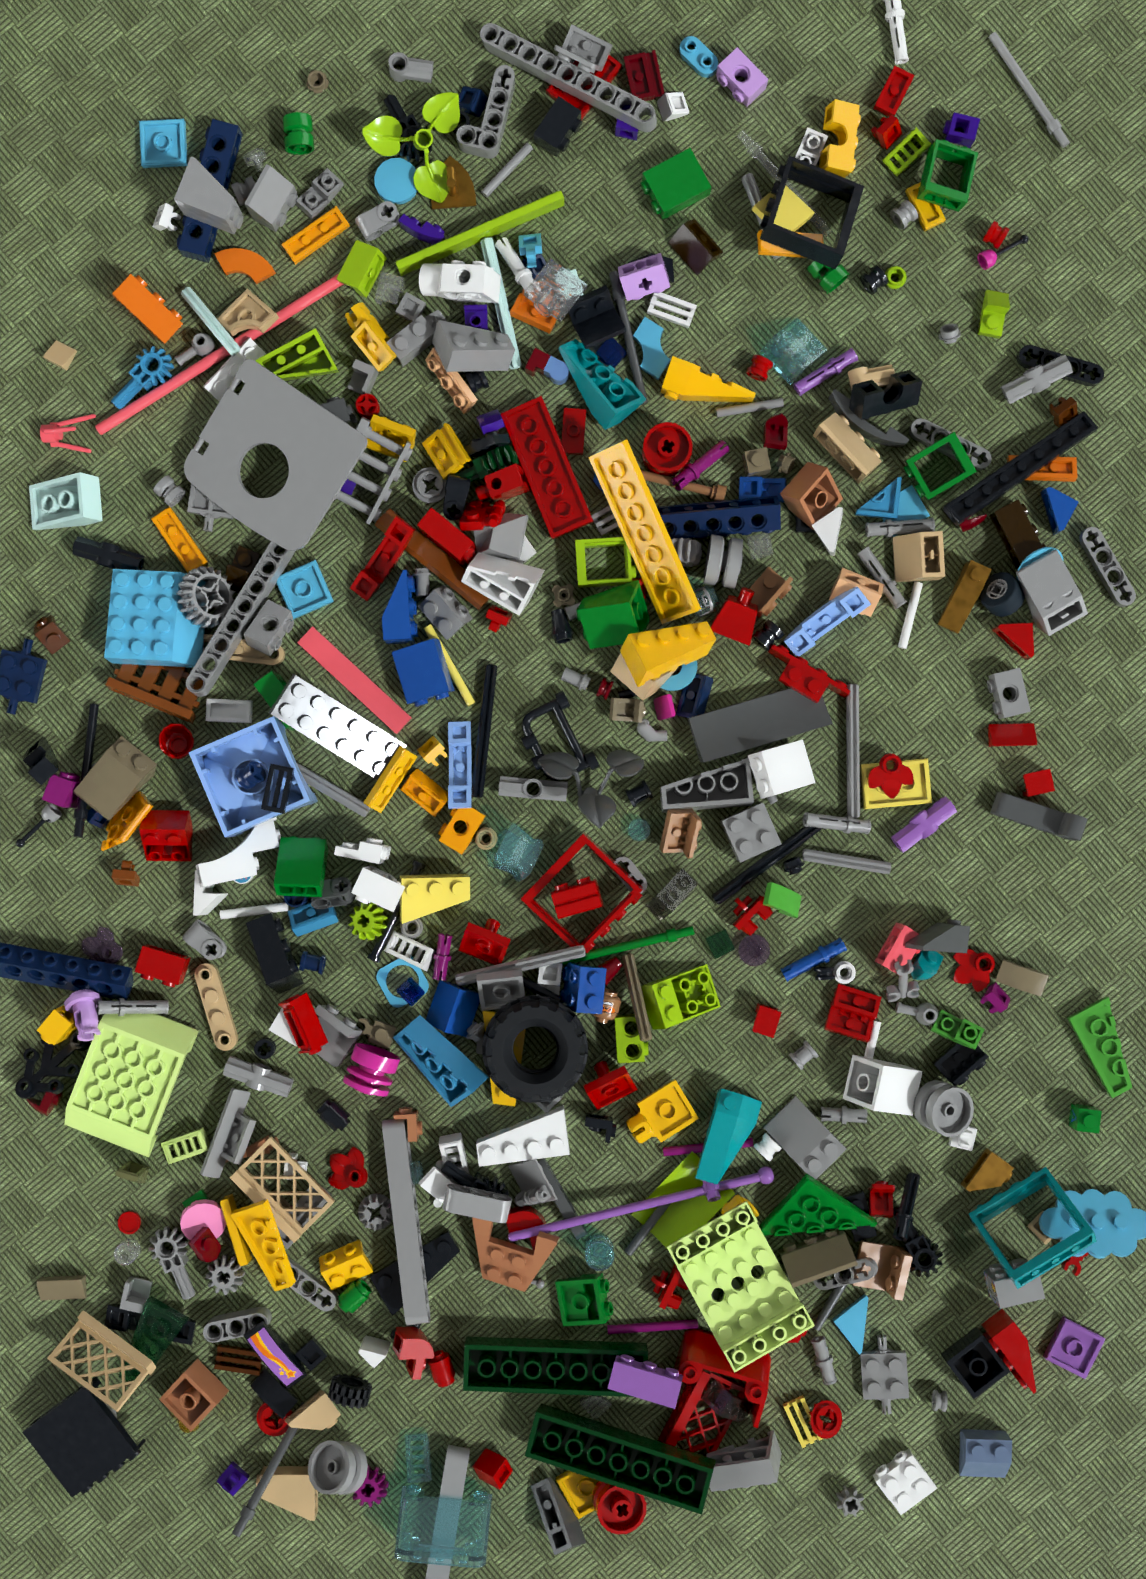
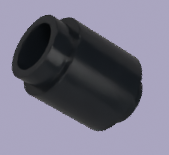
M329 1098L316 1111L320 1115L319 1118L334 1132L337 1129L342 1131L350 1122L348 1119L350 1114L335 1100L332 1102Z

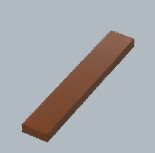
M389 508L376 521L375 526L385 533L394 518L400 516ZM415 529L405 550L480 610L490 598L462 583L461 580L466 570Z

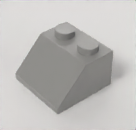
M266 164L244 204L253 220L277 232L278 228L282 227L286 222V214L289 208L294 207L296 204L298 193L291 182Z

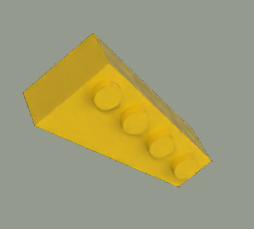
M705 621L628 634L620 652L637 687H640L648 680L652 679L653 681L663 673L672 672L683 664L687 665L706 656L716 641V637L708 622Z

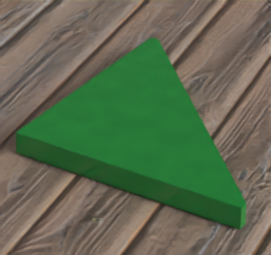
M806 1174L759 1227L764 1236L774 1235L776 1237L792 1235V1233L806 1232L807 1234L824 1232L827 1229L838 1228V1230H847L867 1225L875 1227L877 1220L809 1174Z

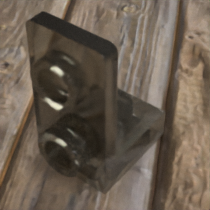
M681 869L645 905L660 920H663L697 886V882L684 869Z
M715 1379L701 1397L719 1416L736 1422H741L747 1418L750 1408L753 1406L750 1401L734 1396Z

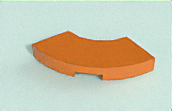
M230 248L214 253L226 276L233 273H241L251 277L258 284L276 274L269 262L253 251Z

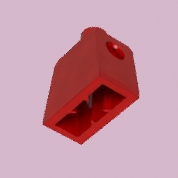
M517 463L484 477L486 484L475 488L479 500L491 497L496 502L531 491L524 470Z
M742 587L738 597L728 595L710 625L712 631L750 646L758 611V605L751 603L755 592Z

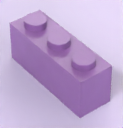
M626 1354L616 1355L607 1389L675 1409L683 1375L673 1368H666V1370L658 1368L653 1362L644 1361L642 1363L635 1361L634 1357Z

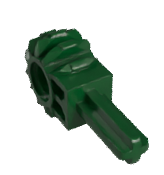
M501 446L472 460L473 467L455 476L470 478V482L479 478L485 481L484 477L513 464H518V457L511 446Z

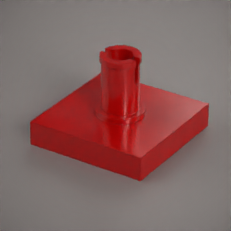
M487 919L485 928L468 922L458 951L493 965L502 964L511 939L497 934L500 923L495 919Z
M606 1061L599 1062L594 1066L598 1079L583 1086L597 1110L638 1090L625 1066L611 1072Z

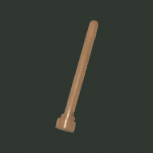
M641 470L646 481L676 487L681 483L679 481L673 486L671 483L672 477ZM690 482L683 490L710 496V499H714V501H724L727 486L718 484L717 486L709 487Z

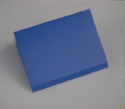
M440 979L426 1021L445 1033L466 1037L468 1034L466 1030L472 1025L480 1002L479 993Z

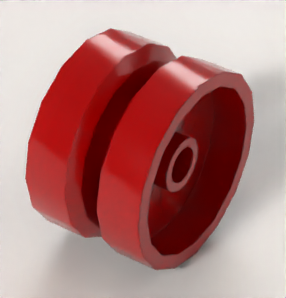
M664 422L655 425L644 438L642 448L644 465L652 473L668 477L677 476L685 470L684 467L690 461L693 447L691 437L684 427L676 423ZM668 448L671 453H668L667 450L664 452L663 449Z
M601 1481L596 1483L592 1493V1503L601 1525L607 1531L617 1535L628 1534L636 1530L642 1524L646 1515L647 1503L644 1496Z

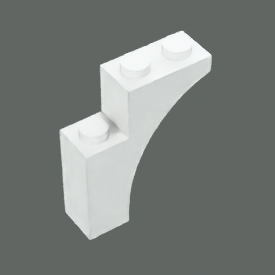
M277 817L252 827L242 843L227 855L210 862L197 864L196 870L200 887L257 875L259 862L257 857H253V853L279 847L281 834L279 829H275L274 825Z

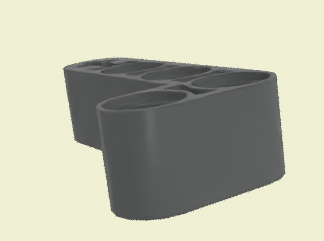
M1002 792L996 793L990 812L992 815L1072 841H1081L1088 820L1079 815L1063 813Z

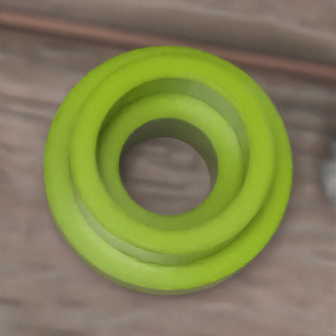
M892 266L885 272L888 279L887 287L899 289L905 284L907 276L901 267ZM896 275L898 281H892L891 276Z

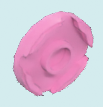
M203 1199L194 1201L187 1209L183 1210L180 1225L181 1231L189 1240L203 1226L209 1227L217 1239L224 1232L226 1221L222 1208L217 1202Z

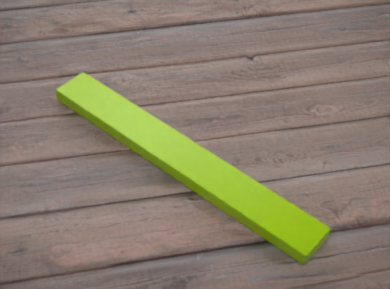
M562 191L554 192L397 260L396 266L400 276L421 268L424 263L438 261L475 245L484 238H491L564 206Z

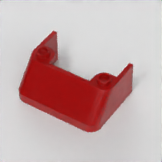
M698 1328L686 1330L683 1334L674 1369L683 1375L682 1382L687 1384L697 1382L701 1377L703 1369L746 1381L744 1388L745 1396L753 1403L750 1411L753 1427L758 1428L768 1394L771 1366L769 1353L734 1372L712 1332Z

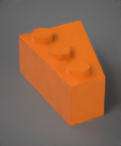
M130 274L112 295L165 345L183 326V323L180 321L182 316L173 308L169 311L163 305L165 300L157 292L152 294L145 288L148 284L139 275L134 277Z

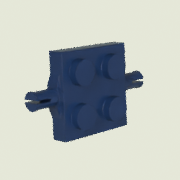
M24 638L22 651L12 652L4 649L1 651L0 695L9 699L6 713L16 715L18 702L27 701L36 704L38 702L48 660L37 658L31 654L33 640Z

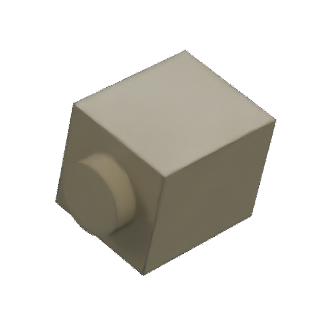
M767 447L744 451L742 461L746 477H758L769 474L771 466Z

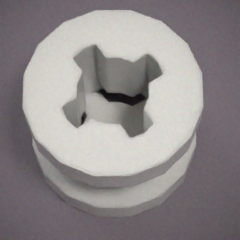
M764 1133L760 1142L754 1144V1148L769 1162L773 1159V1154L782 1149L767 1133Z

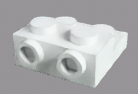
M370 837L366 841H360V845L343 842L342 845L335 847L334 855L381 864L386 859H389L391 846L382 844L383 840Z
M909 1448L906 1451L897 1453L894 1456V1460L887 1465H881L873 1474L875 1482L900 1515L937 1489L935 1483Z

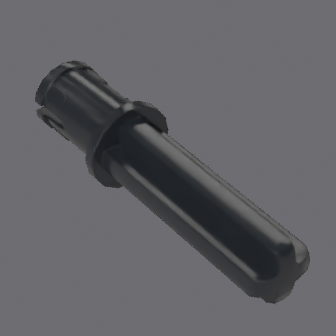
M912 1172L907 1175L899 1213L895 1215L897 1220L892 1237L902 1241V1238L903 1241H907L910 1223L914 1220L912 1213L920 1175Z

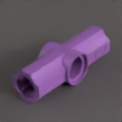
M944 796L927 810L924 809L909 820L910 823L891 836V839L896 847L904 853L919 840H923L933 834L939 828L938 826L955 814L957 810L953 803Z

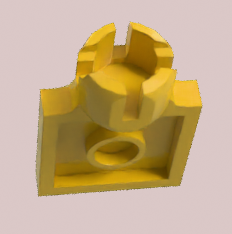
M673 1079L637 1102L639 1112L628 1119L626 1124L639 1144L644 1143L651 1137H657L660 1143H662L699 1118L677 1081Z

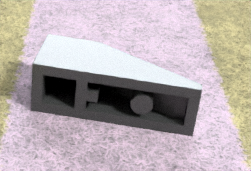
M947 919V923H936L906 942L905 948L923 951L967 953L970 926L961 925L960 920Z
M551 1477L532 1485L531 1489L554 1555L570 1551L585 1544L586 1540L578 1518Z

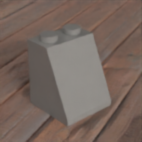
M191 156L174 197L175 202L185 216L235 235L236 230L241 228L244 218L237 202L204 166Z

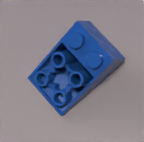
M407 570L402 571L382 616L383 640L388 645L415 643V637H418V624L413 619V615H417V604L414 598H412V592H416L415 579Z

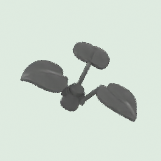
M626 750L610 752L606 762L611 768H609L597 791L592 787L582 790L579 773L576 771L579 767V761L574 756L564 752H553L542 756L537 761L544 772L555 779H568L572 774L575 776L578 789L577 795L579 796L577 802L579 810L599 829L616 811V803L610 797L601 795L611 773L616 771L619 776L630 777L640 772L644 766V759Z

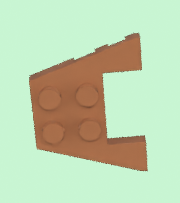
M472 1217L482 1278L525 1292L557 1245L559 1237L540 1231L537 1236L535 1250L492 1237L493 1222Z

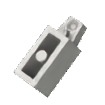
M439 310L426 317H423L421 314L386 342L397 355L396 359L402 367L433 344L432 338L437 321L447 322Z

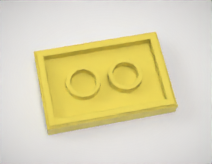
M928 758L902 761V765L909 767L913 773V784H902L899 793L894 799L885 795L881 786L877 788H869L868 786L869 773L874 767L879 766V763L860 764L863 809L932 803ZM887 762V768L892 769L894 767V763Z

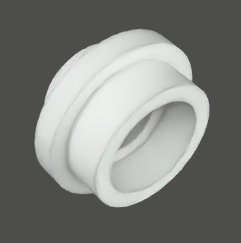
M841 961L834 966L833 975H835L837 982L847 984L855 978L856 970L851 963ZM841 969H847L848 973L846 976L840 975Z

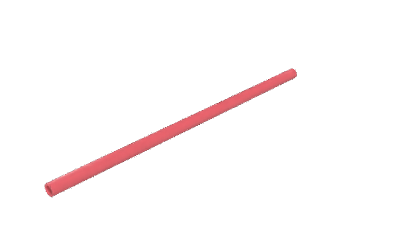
M338 274L276 312L279 319L266 332L342 286L343 283L337 280ZM249 329L234 338V341L240 347L248 337L255 340L262 336L263 333L258 330ZM224 346L218 348L165 383L95 425V428L100 435H103L230 355Z

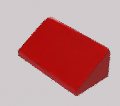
M1034 723L988 724L989 747L1037 745Z

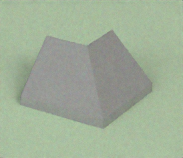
M504 513L501 523L496 527L484 526L483 530H474L477 553H485L499 558L520 559L529 516Z

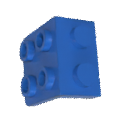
M569 962L563 968L562 973L564 989L560 993L562 997L561 1003L576 1013L602 1014L607 968L581 966Z

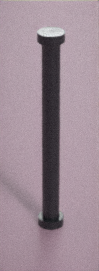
M413 860V868L409 875H419L426 865ZM400 899L394 912L391 911L385 924L387 928L382 930V935L378 938L372 953H369L367 956L368 959L374 962H380V955L400 915Z

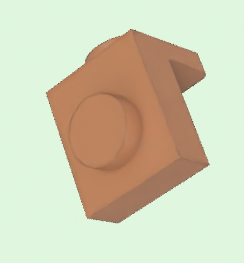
M401 1107L399 1111H395L393 1115L394 1120L407 1119L408 1142H417L419 1135L423 1134V1123L418 1121V1110L412 1111V1107Z

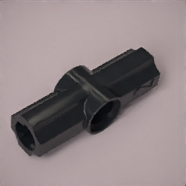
M78 536L72 547V555L95 561L96 564L111 569L142 570L144 566L145 556L123 550L121 547L103 541L100 543Z

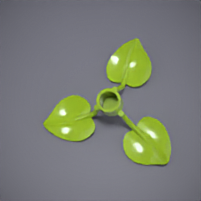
M452 92L435 95L424 104L422 117L431 124L428 129L418 130L414 136L401 137L402 126L392 116H380L362 129V134L367 144L382 156L396 155L400 151V142L413 141L415 148L423 150L426 166L417 168L414 173L413 183L416 190L422 196L438 203H442L448 194L447 166L440 160L429 164L428 147L433 142V135L431 133L433 127L439 133H449L459 123V95Z

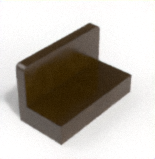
M695 219L683 223L669 240L671 247L696 275L700 274L710 262L718 259L723 253Z

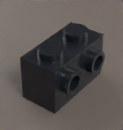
M558 96L535 131L534 143L557 157L560 151L564 152L567 149L572 133H577L582 125L581 110Z

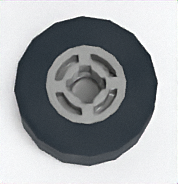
M999 572L988 577L979 598L990 613L995 616L1004 617L1013 614L1021 607L1025 595L1020 582L1013 575L1007 572Z

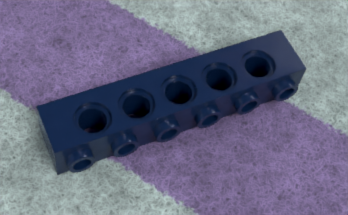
M212 119L211 126H208L206 129L205 138L207 141L205 148L201 149L200 161L204 168L228 191L243 134L238 125ZM218 145H225L221 151L215 150ZM219 166V169L216 172H210V169L212 167ZM184 215L183 232L179 234L177 239L178 250L183 257L209 263L218 228ZM195 231H202L199 237H192Z
M777 496L657 507L663 522L672 523L671 526L666 528L670 539L694 537L696 539H705L711 536V534L727 537L730 534L749 535L752 532L772 533L775 530H781V505ZM761 514L760 518L751 519L754 515ZM733 516L739 517L736 521H729ZM711 518L717 519L714 523H706ZM688 520L694 521L692 525H684Z
M0 942V977L70 991L90 989L99 993L102 997L117 1000L119 998L127 1000L134 983L131 967Z

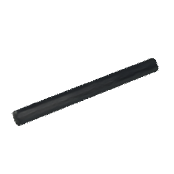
M486 664L472 780V797L482 798L484 794L497 666L493 664Z
M803 827L712 894V898L718 905L723 903L823 828Z

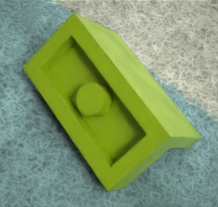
M356 240L337 276V280L352 287L360 296L367 298L387 258L378 248Z

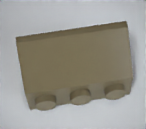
M838 1228L828 1229L825 1231V1234L820 1236H807L803 1239V1242L797 1244L795 1242L787 1243L782 1246L783 1249L778 1250L792 1288L858 1265L845 1232L838 1230Z

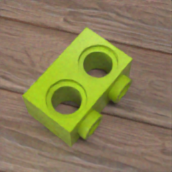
M618 1015L614 1020L617 1063L645 1062L644 1056L649 1055L648 1042L640 1041L638 1028L631 1033L624 1029L627 1022L633 1021L636 1023L635 1015ZM628 1045H637L639 1047L638 1052L635 1055H629L626 1052Z

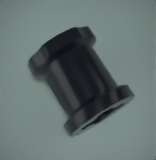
M642 780L640 785L630 790H624L633 808L637 806V803L647 798H654L645 780Z

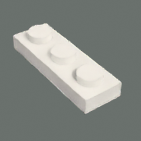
M248 337L240 346V352L235 356H231L203 387L220 402L227 388L233 382L241 364L247 359L255 361L266 355V353Z

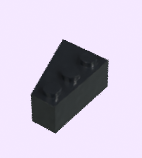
M269 913L247 922L246 925L266 985L281 994L304 984L297 963L291 953V945L283 933L285 928L282 920Z

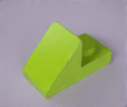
M992 290L985 291L977 335L998 339L1002 336L1005 314L1010 310L1009 294Z

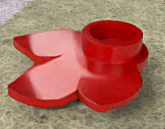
M891 753L884 755L880 759L879 766L874 767L868 777L869 788L881 786L884 794L891 799L897 796L902 784H913L911 769L902 765L901 759ZM889 760L894 763L892 769H888L886 766Z
M968 949L967 953H955L953 955L955 961L960 964L954 972V982L960 984L972 983L976 992L988 986L990 982L989 973L995 967V960L990 954L986 952L977 954L975 951ZM980 960H986L985 967H980Z
M352 1147L348 1155L340 1153L330 1155V1167L334 1173L329 1177L328 1183L334 1188L341 1190L349 1186L359 1188L365 1185L368 1173L364 1168L365 1158L362 1152L356 1147ZM355 1172L359 1176L357 1181L353 1178Z

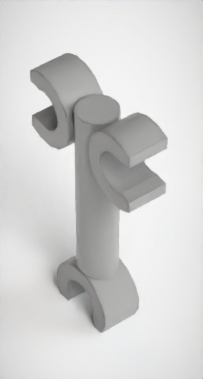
M910 959L907 960V964L903 966L899 965V961L895 962L894 966L899 975L898 986L890 985L886 987L888 1002H894L906 996L909 998L918 997V990H920L918 982L911 981L908 983V974L914 970L912 961Z

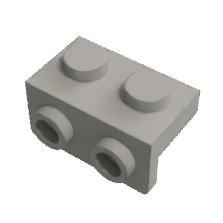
M445 585L434 589L418 605L419 609L446 640L450 639L466 623L473 619L468 609L461 605L455 598L453 591Z

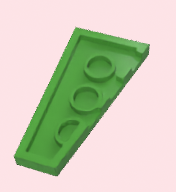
M1106 996L1070 1015L1067 1019L1109 1097L1113 1099L1131 1089L1132 1084L1126 1061L1121 1051L1122 1046L1117 1035L1116 1022L1111 1012L1110 999Z

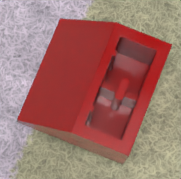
M150 810L139 828L146 861H192L193 826L190 811Z

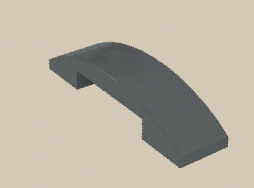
M834 389L829 396L830 403L838 415H843L849 422L848 426L852 430L858 431L864 438L880 445L903 448L909 441V438L892 427L886 433H883L866 420H861L848 409L850 399Z

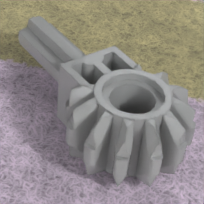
M165 1226L163 1231L158 1229L155 1232V1236L150 1238L149 1241L153 1245L148 1248V1251L155 1252L152 1256L153 1260L157 1257L160 1258L159 1265H162L165 1274L172 1272L184 1300L190 1299L195 1295V1290L185 1269L189 1259L186 1254L187 1250L184 1247L188 1245V1241L182 1240L185 1236L183 1232L179 1235L177 1234V1227L170 1231L169 1226ZM164 1242H170L173 1245V1250H167L164 1247Z

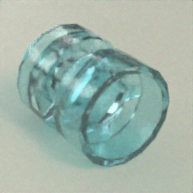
M594 1234L585 1243V1260L590 1268L596 1271H603L608 1269L614 1261V1245L612 1240L604 1234Z

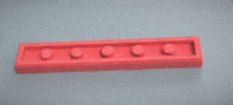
M313 626L297 642L394 733L398 734L412 719L411 716Z

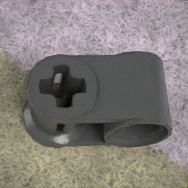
M345 877L324 880L322 897H311V906L315 909H326L350 905L355 900V894L351 893L353 889L350 880Z

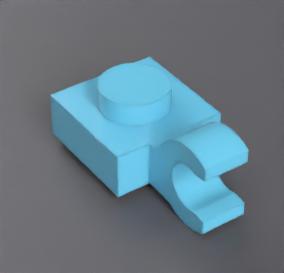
M541 233L518 236L520 256L526 255L528 268L537 267L536 254L542 253Z

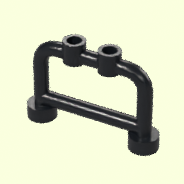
M563 690L555 694L556 699L531 710L522 720V730L525 736L521 740L526 750L532 749L535 757L531 758L536 770L541 769L544 775L552 781L561 780L546 774L537 763L538 759L544 756V753L531 729L532 720L552 710L576 759L579 761V767L576 771L579 773L589 767L593 771L600 767L593 751L584 755L563 710L570 707V704Z

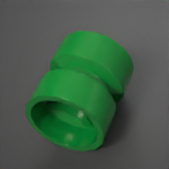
M302 112L286 114L283 117L284 133L287 134L284 137L285 151L293 155H305L313 152L314 137L310 134L313 131L312 116Z
M813 261L807 268V271L814 279L820 280L819 285L826 294L834 291L850 275L842 264L833 269Z

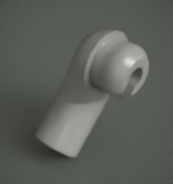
M642 719V723H638L637 731L646 741H667V730H654L649 725V720Z

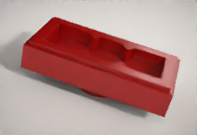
M564 408L561 443L566 454L583 455L586 409Z

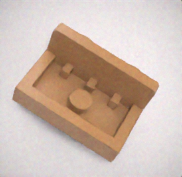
M693 809L667 810L659 847L662 853L683 852L688 859L693 858L694 850L697 849L698 833L702 827L701 819Z

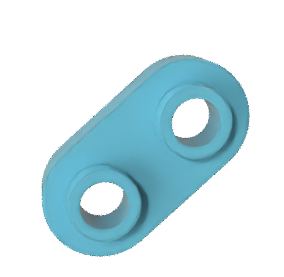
M694 36L684 38L680 43L679 49L681 58L701 77L709 78L713 76L718 67L717 57L698 38ZM693 45L695 48L693 50H690L687 48V46ZM708 60L711 64L705 65L703 62Z

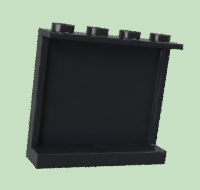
M93 1377L92 1386L97 1388L101 1381L98 1377ZM83 1386L34 1420L22 1432L71 1497H74L79 1492L82 1495L94 1486L93 1483L95 1481L98 1484L109 1475V1471L113 1470V1472H116L125 1464L126 1459H129V1461L133 1460L141 1453L139 1448L146 1442L145 1439H142L136 1444L105 1402Z

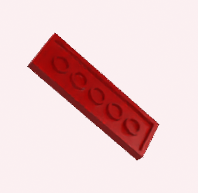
M539 396L501 413L500 415L551 539L594 522L543 397Z

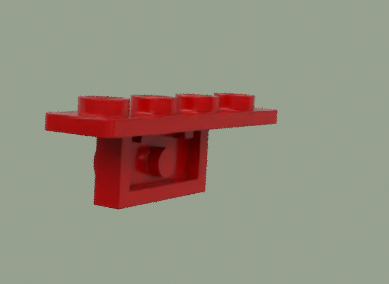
M773 644L768 653L787 664L778 681L815 703L819 702L826 688L843 698L851 692L847 689V685L837 679L835 681L827 677L828 674L824 670L812 668L808 665L807 660L799 656H792L789 654V650L782 645L776 646Z

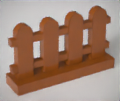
M122 664L120 670L116 668L114 674L117 675L116 679L109 677L105 684L113 692L193 724L196 718L192 709L193 707L198 709L200 705L197 702L198 697L190 692L187 687L183 695L176 693L182 678L187 679L189 673L185 672L187 667L147 665L142 677L139 678L134 676L139 665ZM161 670H165L168 674L162 687L156 685L155 683ZM203 680L195 682L194 690L202 688ZM131 681L137 683V687L131 686ZM154 690L158 692V696L150 694L151 691ZM172 699L180 701L179 704L172 703Z

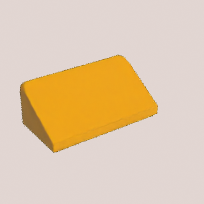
M416 769L408 777L400 789L433 817H436L448 802V792L419 769Z

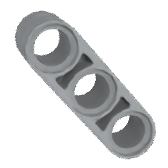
M448 1184L442 1208L454 1214L496 1223H506L512 1198L495 1192L457 1184Z
M256 1307L214 1316L205 1325L203 1336L211 1343L244 1337L246 1332L259 1324L256 1322L255 1316L263 1317L265 1324L269 1325L272 1319L271 1311L266 1307ZM233 1321H240L243 1328H236L233 1325ZM211 1325L218 1326L220 1333L213 1332Z

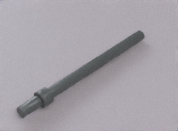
M613 271L609 273L613 289L611 291L612 299L616 302L618 315L627 330L623 333L634 384L646 398L645 402L641 404L644 405L648 403L624 301L626 296L623 288H621L618 271Z
M289 1426L247 1506L244 1505L240 1512L241 1517L232 1532L235 1536L240 1537L248 1521H252L256 1513L255 1508L298 1428H291Z

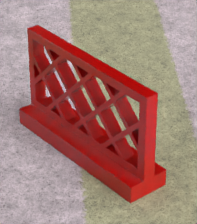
M703 1369L700 1379L693 1384H687L675 1409H673L657 1441L676 1446L678 1441L686 1439L689 1448L684 1450L695 1452L706 1448L707 1453L716 1451L745 1397V1386L720 1374ZM713 1378L719 1381L720 1388L708 1392L707 1384L710 1379ZM731 1389L740 1391L735 1399L727 1400L725 1391ZM722 1393L725 1402L713 1406L710 1397ZM707 1398L710 1408L698 1412L696 1405L699 1401ZM727 1407L728 1415L726 1418L717 1421L715 1411ZM712 1413L714 1423L702 1427L699 1417ZM697 1418L699 1428L687 1432L685 1426L688 1421ZM716 1428L718 1432L716 1438L707 1441L704 1432ZM701 1433L704 1442L691 1446L689 1437Z

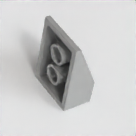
M796 1096L763 1127L807 1174L815 1179L846 1150L845 1146Z

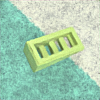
M201 1127L162 1142L161 1146L169 1165L208 1151L210 1142L205 1128ZM195 1136L197 1137V1140L199 1142V1148L196 1147L195 1141L193 1139V1137ZM186 1139H188L192 1148L191 1151H189L185 1141ZM177 1142H181L184 1150L183 1154H181ZM173 1144L176 1157L172 1156L169 1145Z

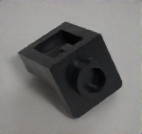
M586 1113L585 1126L589 1127V1130L601 1132L602 1129H606L605 1143H610V1137L615 1138L617 1124H613V1117Z

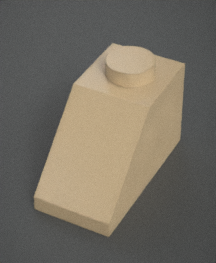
M320 1390L284 1421L291 1428L324 1430L334 1426L341 1414L327 1394Z

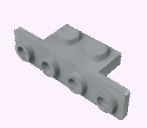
M231 1088L200 1171L202 1176L220 1178L226 1159L233 1164L241 1165L256 1124L255 1120L243 1114L250 1097V1092Z

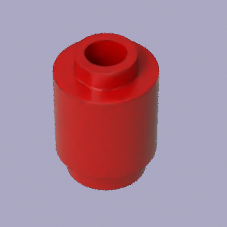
M443 1350L435 1351L434 1358L427 1360L434 1383H437L438 1387L449 1386L455 1381V1371L448 1352H443Z

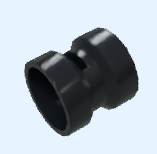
M768 619L763 624V629L756 631L752 637L762 648L769 651L775 642L774 640H780L784 633L775 623Z

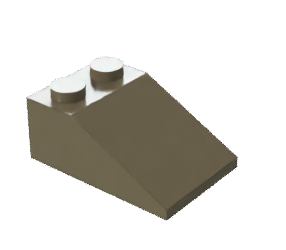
M121 736L106 750L73 793L110 821L155 775L157 764Z

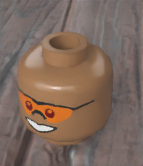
M604 990L602 1014H592L595 1016L596 1021L608 1023L609 1020H615L618 1016L621 998L617 996L618 993L616 991Z

